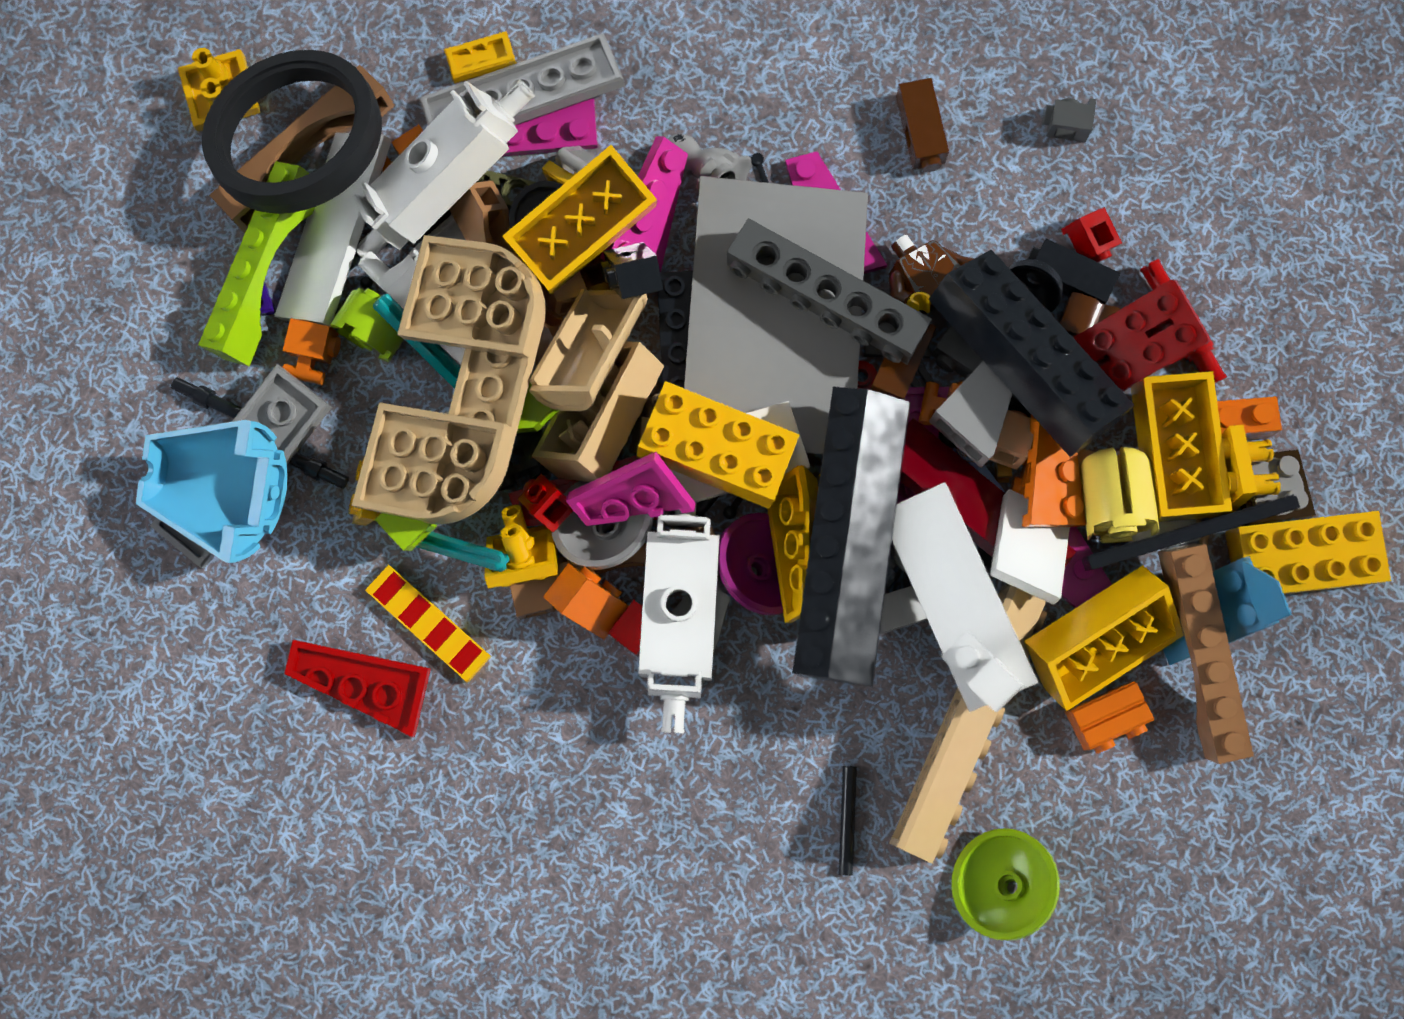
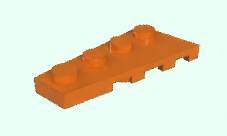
M1031 414L1030 433L1034 435L1033 447L1028 450L1027 464L1031 465L1030 483L1025 484L1024 498L1029 499L1028 514L1023 515L1022 527L1086 525L1078 454L1076 453L1069 457Z

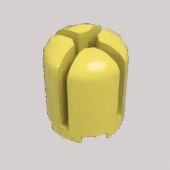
M1121 447L1119 449L1120 454L1117 455L1114 448L1100 449L1089 455L1081 463L1079 470L1087 540L1094 535L1100 536L1101 543H1121L1133 541L1132 536L1148 530L1151 531V536L1159 533L1151 460L1145 452L1131 447Z

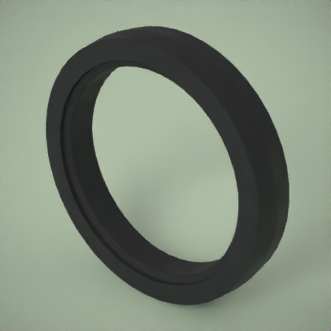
M289 51L270 56L253 64L238 74L223 88L206 116L202 131V149L205 161L214 178L236 201L260 212L294 213L316 207L333 199L350 187L363 174L379 146L382 132V117L372 88L358 69L340 56L324 51ZM320 81L336 85L353 97L355 116L352 130L341 149L319 169L294 180L276 183L252 180L234 169L231 159V144L234 132L246 112L267 94L293 83Z

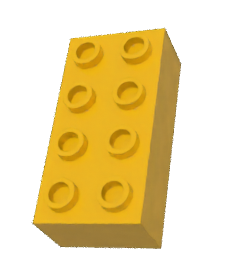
M610 145L502 237L519 259L534 273L546 291L552 295L656 207L657 199L614 147Z
M1213 371L1149 376L1133 384L1130 388L1134 404L1133 411L1138 449L1145 452L1151 460L1158 522L1214 518L1231 512L1232 505Z
M665 381L638 445L637 457L643 458L656 451L670 470L769 509L775 500L799 434Z
M1379 511L1241 526L1225 532L1230 563L1250 556L1254 567L1280 582L1284 595L1372 585L1391 581Z
M1142 565L1024 642L1043 687L1068 711L1184 636L1169 586Z

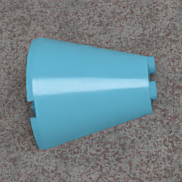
M249 420L145 435L142 459L148 464V472L146 476L139 480L136 505L222 561L234 563L244 560L260 548L258 542L265 533L271 534L280 518L287 491V464L284 451L277 449L274 442L277 437L268 427Z

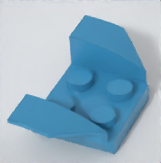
M1250 556L1236 560L1213 571L1229 644L1280 623L1279 620L1292 615L1280 582L1254 567ZM1185 635L1163 649L1169 666L1190 658Z

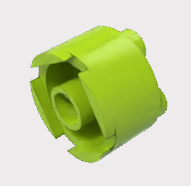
M360 288L352 290L330 326L332 328H339L337 332L363 350L364 348L370 351L375 349L380 353L379 359L390 362L404 339L398 336V332L373 308L374 302L381 295L369 288L365 291Z

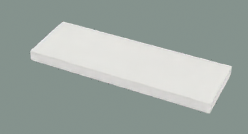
M335 133L326 163L341 149L350 133ZM381 135L377 151L363 174L338 196L316 206L313 215L307 218L275 313V317L280 320L290 321V318L326 326H330L333 321L365 224L352 196L354 194L361 196L364 193L361 183L364 181L370 186L381 174L392 141L386 135Z
M946 482L898 503L892 542L942 653L944 654L968 630L1024 685L1021 690L1039 683ZM949 666L969 712L986 706L987 704Z

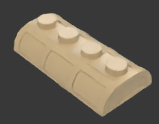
M581 289L529 380L532 384L529 391L536 400L555 410L583 411L589 409L594 403L596 395L607 375L610 373L624 343L630 336V332L638 317L644 310L648 299L647 294L621 299L615 290L587 291L586 289Z

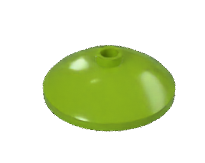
M1003 828L984 832L964 847L954 865L951 888L954 903L959 914L972 929L995 940L1013 941L1032 935L1049 920L1057 905L1060 880L1054 859L1037 839L1022 831ZM1015 881L1017 883V890L1015 893L1010 894L1007 886L1010 882Z

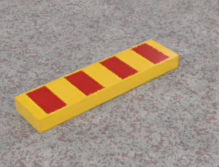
M389 564L365 590L466 682H469L492 657Z

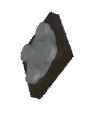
M1299 450L1274 452L1271 462H1251L1254 475L1278 473L1279 480L1274 481V483L1280 482L1281 490L1278 495L1253 496L1240 507L1241 510L1293 494L1294 496L1297 495L1300 508L1245 524V526L1310 519L1316 515Z

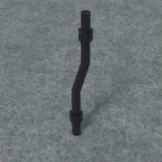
M179 377L172 381L171 389L192 398L194 404L205 409L211 407L232 418H235L242 409V407L217 396L214 390L201 385L198 387ZM296 453L289 462V464L303 470L304 475L316 481L322 479L341 489H344L349 482L348 476L327 467L326 462L316 457L310 459Z

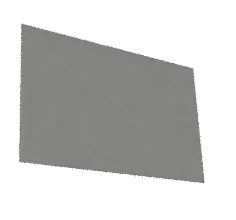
M700 176L684 389L744 413L789 401L806 453L823 454L833 387L857 388L860 344L851 337L849 332L840 327L834 329L827 326L820 320V316L809 310L808 312H803L796 309L786 297L780 294H769L760 287V283L749 277L744 279L735 275L730 270V266L727 265V251L746 220L750 218L863 281L868 193ZM767 256L757 259L758 263L765 266L774 263V260ZM791 273L787 276L792 282L804 280V277L799 273ZM827 289L817 292L823 299L835 297L833 292ZM852 306L848 308V311L854 316H861L862 308Z

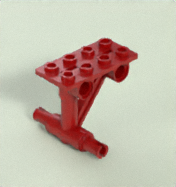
M1156 259L1150 262L1149 266L1145 265L1140 269V272L1143 273L1152 289L1151 292L1074 337L1076 342L1098 363L1100 368L1123 392L1132 387L1133 384L1184 357L1189 362L1193 361L1199 372L1213 371L1215 384L1227 377L1212 353L1214 344L1198 315L1195 313L1177 280H1170L1160 259Z

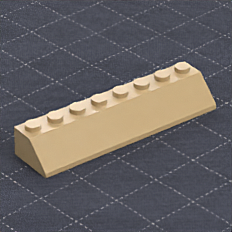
M1005 584L1001 587L998 596L1028 658L1030 654L1024 641L1031 637L1034 630L1039 631L1047 616V612L1043 611L1046 601L1010 584ZM957 687L889 844L933 864L935 857L941 859L948 844V839L944 838L949 825L955 826L961 815L963 806L959 805L963 792L969 793L975 783L977 773L973 772L978 758L983 760L987 755L991 745V740H988L987 737L992 726L996 728L999 726L1005 713L1004 707L995 712L986 705L969 712Z

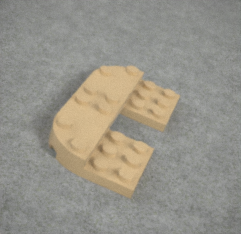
M424 235L397 335L406 340L465 348L448 414L379 402L352 506L359 509L421 520L428 524H448L463 520L476 513L497 492L509 465L545 321V299L538 279L521 260L508 250L491 243Z

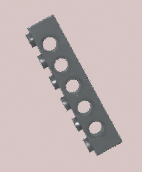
M750 218L746 220L727 251V265L730 266V270L735 275L744 279L749 277L760 283V287L769 294H780L786 297L796 309L803 312H808V310L820 316V320L827 326L834 329L840 327L849 332L851 337L859 344L864 346L870 344L881 350L882 355L892 362L899 363L901 361L908 365L932 321L930 317ZM767 256L772 258L774 263L765 266L758 263L757 259ZM791 273H799L804 277V280L792 282L787 276ZM827 289L833 292L835 297L823 299L817 292ZM852 306L861 307L865 314L854 316L848 311V308ZM889 323L894 326L896 331L894 333H884L878 325Z

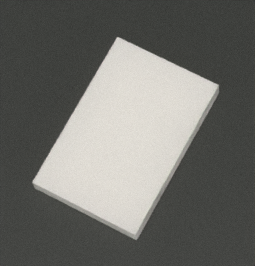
M1009 489L1002 499L990 576L1055 605L1061 599L1070 527H1022L1023 515L1028 514L1029 499Z

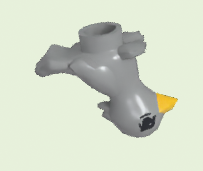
M675 134L668 138V140L688 153L685 169L692 171L696 176V188L698 190L700 176L746 181L752 168V160L749 156L739 157L737 153L724 148L711 147L702 150L697 141L687 134Z

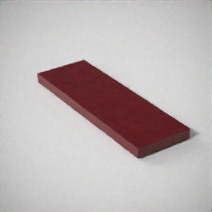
M912 418L907 426L900 481L916 495L946 482L973 542L993 557L1002 499L1005 493L917 420ZM1067 545L1065 567L1077 552L1069 545Z

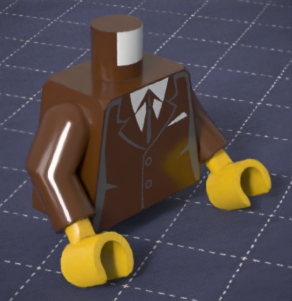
M904 235L891 246L899 259L895 262L889 273L890 296L924 315L930 313L935 307L928 299L947 273L975 258L959 255L942 247L934 240L917 248L908 235Z

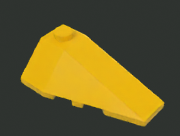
M797 465L784 475L774 502L769 509L767 508L785 623H792L800 618L818 494L816 491V487H818L817 478L804 465Z

